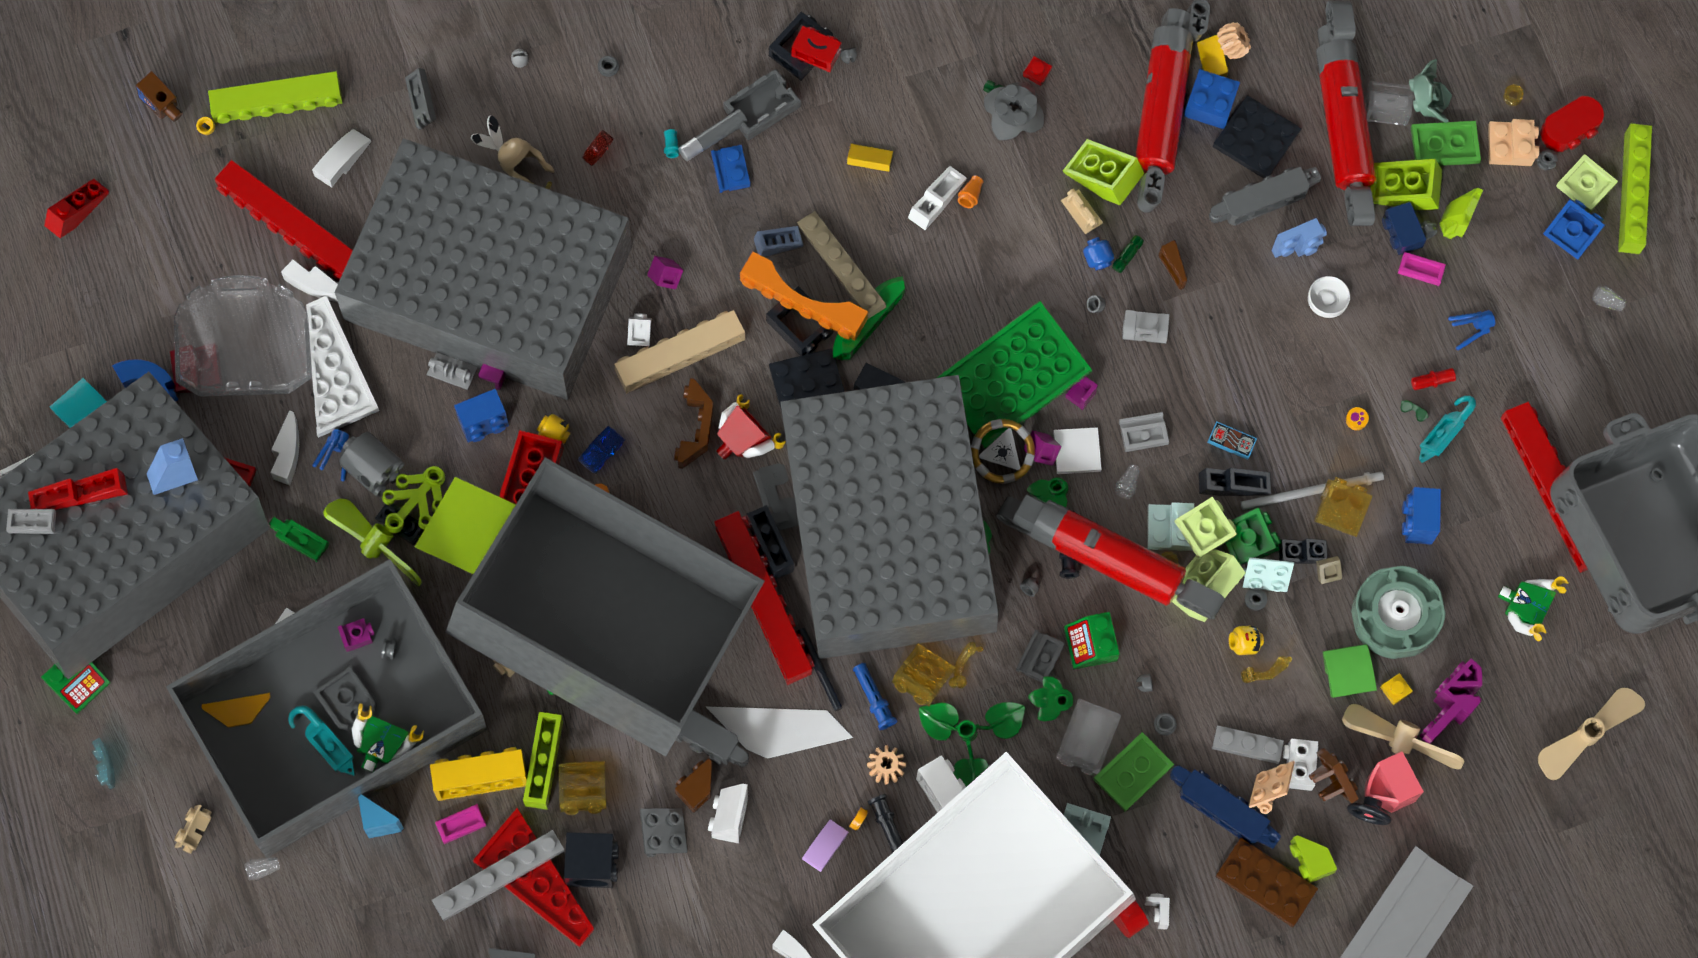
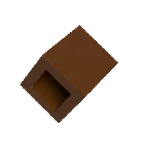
M709 758L705 762L703 760L698 762L692 769L693 773L688 777L684 775L675 784L677 786L675 794L693 813L711 798L712 761Z

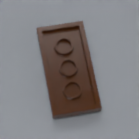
M1242 838L1239 839L1215 876L1292 928L1318 890L1317 887Z

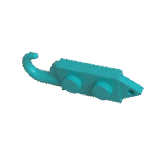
M1466 395L1457 399L1454 402L1455 406L1466 401L1469 403L1462 412L1456 411L1448 415L1445 414L1420 444L1419 460L1421 463L1434 456L1439 457L1465 425L1464 422L1476 407L1474 397Z
M303 705L292 709L288 717L291 728H295L294 717L299 713L304 714L311 721L305 730V736L336 773L339 771L355 776L353 755L311 708Z

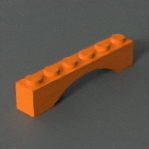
M752 252L740 272V281L745 287L761 291V294L766 298H774L780 301L781 305L785 308H793L799 311L800 315L804 318H812L818 321L822 327L837 331L845 339L851 338L855 341L868 320V311L849 301L824 303L800 295L782 280L771 260L755 252Z

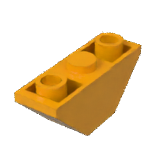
M270 693L207 703L202 704V709L228 728L251 724L271 696Z

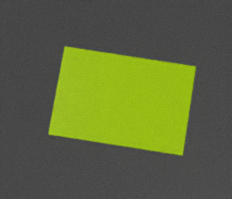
M455 477L415 548L474 574L516 505Z

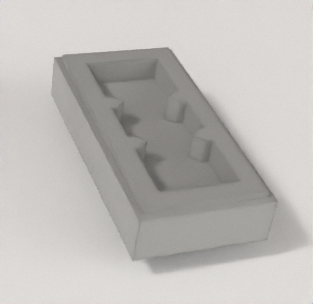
M8 509L6 531L8 533L54 534L56 511L54 509Z

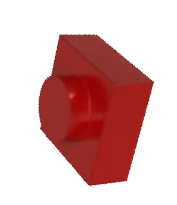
M1034 56L1024 70L1023 76L1041 86L1051 72L1052 66Z

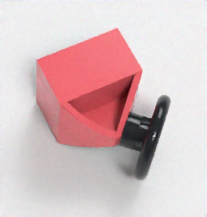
M1403 751L1376 764L1366 781L1363 804L1352 803L1347 806V810L1351 815L1372 824L1388 825L1392 819L1389 814L1380 810L1381 807L1392 813L1416 802L1424 791Z

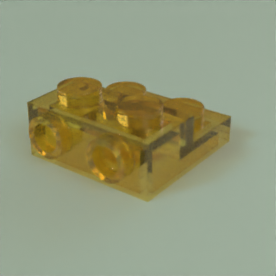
M1341 478L1328 479L1320 499L1322 502L1314 521L1357 537L1373 496L1367 493V488L1357 484L1352 488L1347 486L1348 481Z
M918 643L895 673L892 683L895 684L894 686L899 692H907L914 696V701L919 705L926 704L930 707L956 667Z
M604 761L559 764V803L561 812H565L568 815H576L579 811L588 810L589 813L597 814L606 809Z

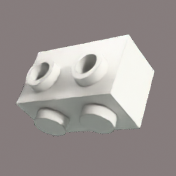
M1290 739L1288 745H1284L1283 758L1287 759L1286 763L1295 762L1289 788L1312 791L1315 787V783L1313 780H1310L1309 774L1314 772L1317 766V741Z

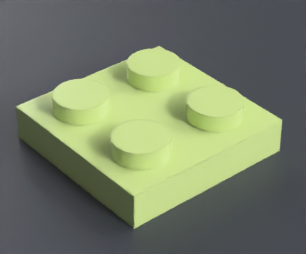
M1584 154L1557 183L1556 187L1573 201L1577 199L1586 206L1585 211L1590 213L1618 181Z

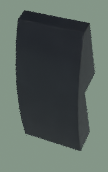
M385 504L375 519L385 526L386 517L391 513H398L401 508L395 504ZM408 515L404 519L402 530L395 534L415 545L424 529L419 527L417 519ZM396 523L390 524L392 527L398 526Z
M1280 540L1279 561L1294 562V564H1316V561L1327 559L1326 540Z

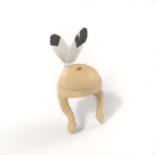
M489 116L487 119L490 137L478 133L471 136V140L475 144L498 151L500 166L509 176L532 183L526 177L514 171V167L526 157L537 158L546 171L554 173L553 167L545 161L541 152L532 147L527 141L521 138H512L503 144L500 126L494 116Z

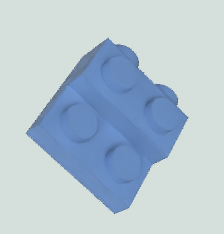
M1317 218L1278 234L1272 252L1275 258L1281 255L1283 257L1289 256L1294 250L1298 257L1302 255L1310 256L1317 251L1319 245L1323 244L1322 237L1327 235L1326 229L1323 224H1319Z

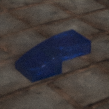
M607 426L581 454L578 461L593 474H597L608 458L613 457L626 439L610 426Z

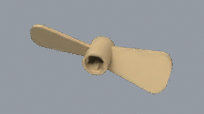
M1618 689L1594 718H1588L1576 732L1544 748L1539 753L1538 764L1545 776L1550 780L1559 779L1587 746L1594 745L1604 735L1605 731L1640 713L1645 707L1644 699L1632 689Z
M1358 704L1349 705L1342 718L1344 725L1350 729L1390 741L1391 751L1396 754L1401 751L1404 754H1410L1413 748L1453 769H1461L1465 762L1462 757L1455 753L1416 739L1421 728L1406 720L1400 719L1396 727Z

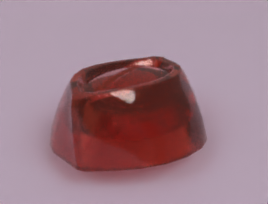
M602 130L586 149L582 159L593 166L609 148L614 140L613 137Z

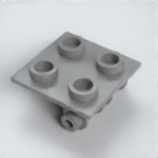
M436 352L435 357L429 361L428 366L430 368L427 375L468 390L477 367Z

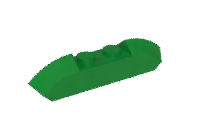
M903 276L889 279L875 288L876 292L885 302L886 308L867 320L855 341L851 338L845 339L837 334L833 346V358L841 361L850 360L904 297L905 285Z

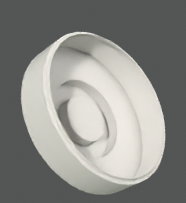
M1332 276L1317 279L1311 285L1308 292L1310 308L1317 315L1325 318L1341 315L1346 310L1350 301V292L1347 285L1342 280Z

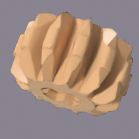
M1238 22L1224 25L1217 33L1220 48L1229 59L1241 58L1249 53V49H1251L1250 39L1247 36L1248 33L1245 32L1244 27Z
M885 745L884 752L878 747L876 748L877 755L870 754L869 758L872 761L867 763V767L872 769L869 772L870 776L877 775V783L882 778L885 779V785L889 784V778L896 783L898 781L896 775L901 777L904 775V772L901 770L906 768V763L901 762L904 755L899 754L896 756L897 748H893L892 752H888L889 746ZM884 761H887V764L888 762L891 763L890 769H886V766L882 768Z

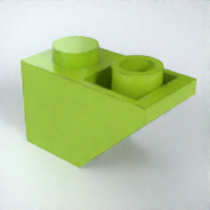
M1298 835L1290 841L1291 853L1300 862L1299 871L1303 879L1307 878V881L1312 883L1336 872L1337 867L1327 847Z

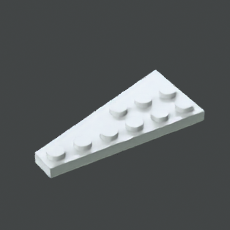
M327 296L306 304L318 438L332 432L334 429L342 428L379 411Z

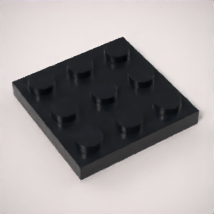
M1247 95L1214 142L1213 148L1264 179L1272 174L1302 128Z
M832 348L769 364L780 409L781 401L845 392L836 360L833 358Z

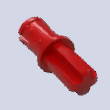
M1453 368L1438 372L1430 371V374L1412 378L1411 385L1414 390L1432 386L1437 388L1440 384L1456 381L1455 371Z

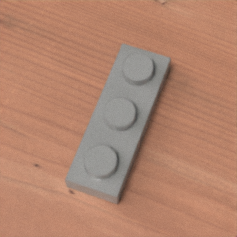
M1217 725L1212 749L1279 764L1284 740Z

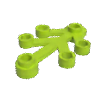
M432 466L427 468L423 474H400L397 476L396 486L399 489H406L409 484L423 483L418 489L398 491L388 489L383 492L382 500L387 505H392L396 500L409 499L398 513H391L386 517L385 528L389 532H400L403 528L404 519L417 504L420 513L418 525L421 529L425 530L428 524H423L422 520L430 521L432 518L428 511L426 493L430 489L432 490L434 498L432 503L433 512L437 509L435 505L440 504L442 500L440 486L445 481V473L441 468ZM435 476L437 480H432L430 477ZM403 479L406 483L401 484L399 480ZM391 495L393 498L387 499L385 496ZM396 523L398 526L392 527L390 524Z

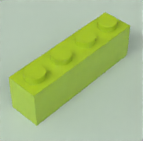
M539 712L523 798L526 807L548 810L563 726L562 715Z

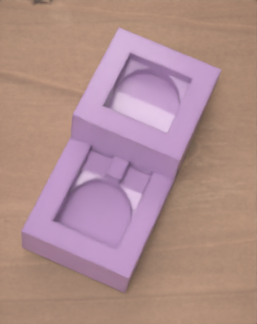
M829 820L802 860L821 872L849 832L832 820Z

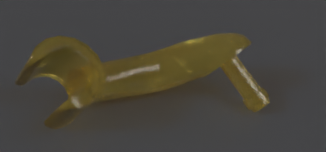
M969 642L956 661L954 677L949 680L950 687L955 688L958 686V688H963L967 685V680L963 676L964 666L970 656L974 655L975 651H983L982 646L976 647L974 642Z
M1280 656L1272 667L1264 672H1254V668L1249 667L1246 671H1241L1242 680L1244 683H1251L1256 680H1271L1288 668L1292 658L1290 656L1287 658Z

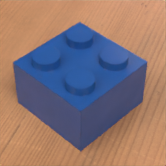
M1199 69L1184 117L1224 129L1240 82Z
M496 389L454 405L458 421L467 442H478L484 439L486 435L500 433L506 429L505 427L509 426L505 409Z
M1414 487L1411 493L1407 494V499L1403 501L1402 513L1406 514V522L1402 524V535H1405V543L1432 544L1440 533L1441 489Z

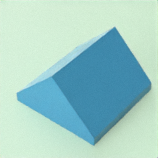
M360 794L358 800L363 829L368 838L398 833L403 830V826L397 817Z

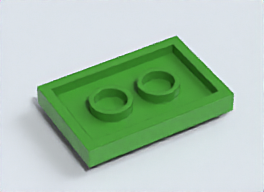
M1476 121L1412 124L1411 134L1415 160L1436 159L1439 166L1480 163L1481 156Z
M1142 732L1102 769L1093 780L1126 812L1174 764Z

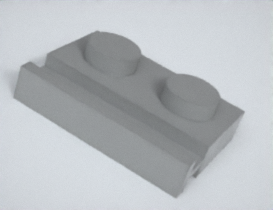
M1163 412L1119 419L1125 452L1169 444Z

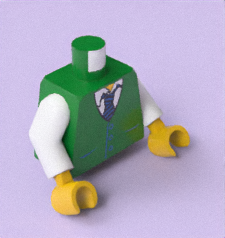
M1557 577L1555 580H1526L1525 582H1520L1515 591L1503 585L1498 598L1509 603L1505 614L1508 616V620L1515 631L1529 636L1533 635L1536 641H1541L1542 637L1538 633H1547L1542 622L1556 594L1554 590L1557 589L1558 592L1565 593L1567 590L1565 587H1560V585L1563 583L1568 584L1569 582L1564 577Z
M362 703L358 706V715L352 726L353 742L357 747V752L366 755L361 768L372 773L378 761L388 764L413 748L416 742L422 740L425 733L423 730L420 735H416L414 731L417 726L414 725L411 728L410 735H408V731L372 716L371 705L368 711H362Z

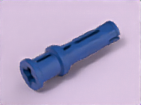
M866 663L855 666L853 672H855L871 704L870 712L874 713L879 723V730L887 729L896 724L897 719L892 716L888 708V701L882 698Z

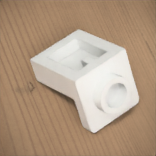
M634 313V317L629 318L627 345L650 346L652 318H647V314Z
M1150 894V897L1145 899V905L1158 906V908L1154 909V922H1158V929H1167L1169 926L1170 898H1164L1163 894Z

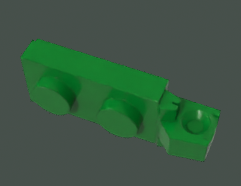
M273 517L269 522L270 528L277 532L275 536L280 541L315 562L319 561L330 545L328 541L293 520L286 519L283 523Z

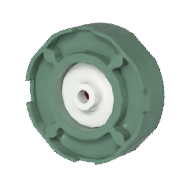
M1407 566L1380 569L1365 580L1353 600L1351 613L1358 638L1363 644L1368 645V649L1382 657L1397 659L1416 656L1422 653L1432 644L1444 624L1445 609L1441 591L1432 579H1427L1418 573L1417 569Z

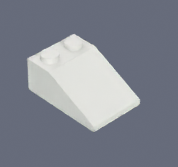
M748 784L723 788L720 791V796L715 795L713 809H717L715 818H710L708 831H712V838L739 843L748 802Z

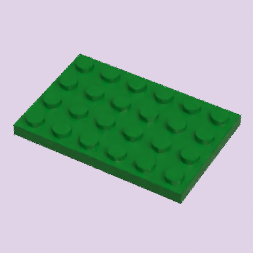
M1039 301L937 378L959 375L966 422L972 432L976 434L983 425L998 419H1008L1022 424L1090 374L1092 369L1041 301ZM1003 427L989 431L982 438L981 444L986 449L1008 428Z

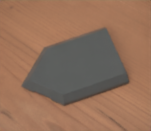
M351 666L313 691L339 729L352 731V726L358 715V706L361 703L363 704L362 711H368L371 705L372 716L375 714L377 702Z

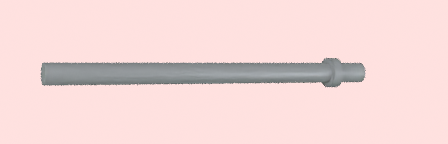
M1382 471L1371 474L1365 472L1362 476L1241 501V508L1246 510L1362 484L1368 486L1372 485V482L1384 480V475Z

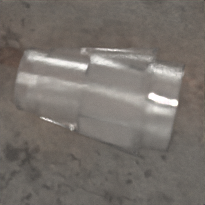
M1601 285L1597 287L1592 297V301L1596 302V305L1620 312L1624 309L1627 300L1623 299L1609 287Z
M1135 465L1128 466L1115 484V493L1118 496L1129 499L1135 494L1141 472L1140 468Z
M277 857L249 859V862L244 863L249 881H257L280 870Z

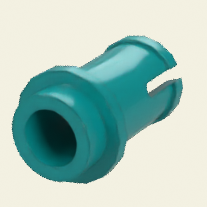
M675 129L664 131V153L668 158H676L680 153L677 139L678 133Z

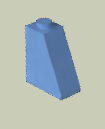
M183 438L160 446L147 472L154 495L198 480Z

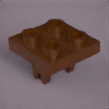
M1325 748L1317 751L1316 753L1322 766L1309 774V778L1316 783L1329 777L1332 782L1318 793L1319 797L1326 801L1341 794L1351 804L1359 800L1355 792L1358 788L1351 778L1348 779L1346 775L1348 769L1344 762L1338 760L1333 752L1330 754Z

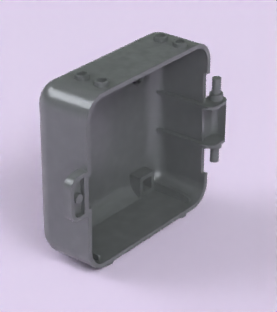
M1631 413L1609 422L1604 427L1603 435L1609 446L1575 459L1553 481L1550 496L1556 508L1555 512L1559 514L1608 606V612H1611L1621 629L1628 633L1641 634L1683 617L1687 625L1698 621V415H1686L1649 429L1641 415Z

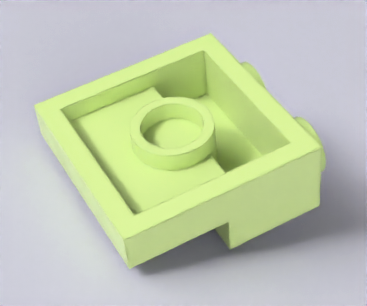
M1213 497L1174 521L1198 559L1237 535L1234 523L1230 519L1227 520L1223 513V506L1218 500L1215 501Z

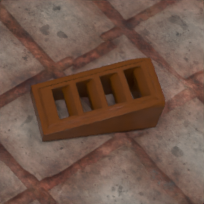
M1173 240L1161 247L1158 256L1177 287L1182 290L1185 288L1187 278L1177 243Z

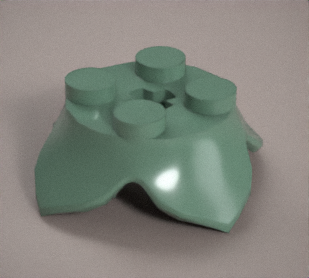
M1434 59L1427 63L1418 75L1414 76L1413 79H1409L1410 88L1415 95L1413 106L1415 111L1421 112L1424 117H1433L1447 123L1448 119L1442 112L1448 107L1452 94L1445 85L1433 81L1437 77V60Z

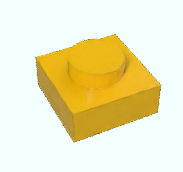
M1400 673L1380 687L1393 705L1413 692Z

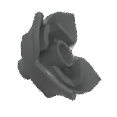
M1016 82L1006 87H998L984 97V107L992 115V131L998 140H1010L1015 138L1021 131L1034 133L1043 128V110L1037 101L1036 91L1029 84ZM1017 105L1019 109L1015 112L1012 111V106Z

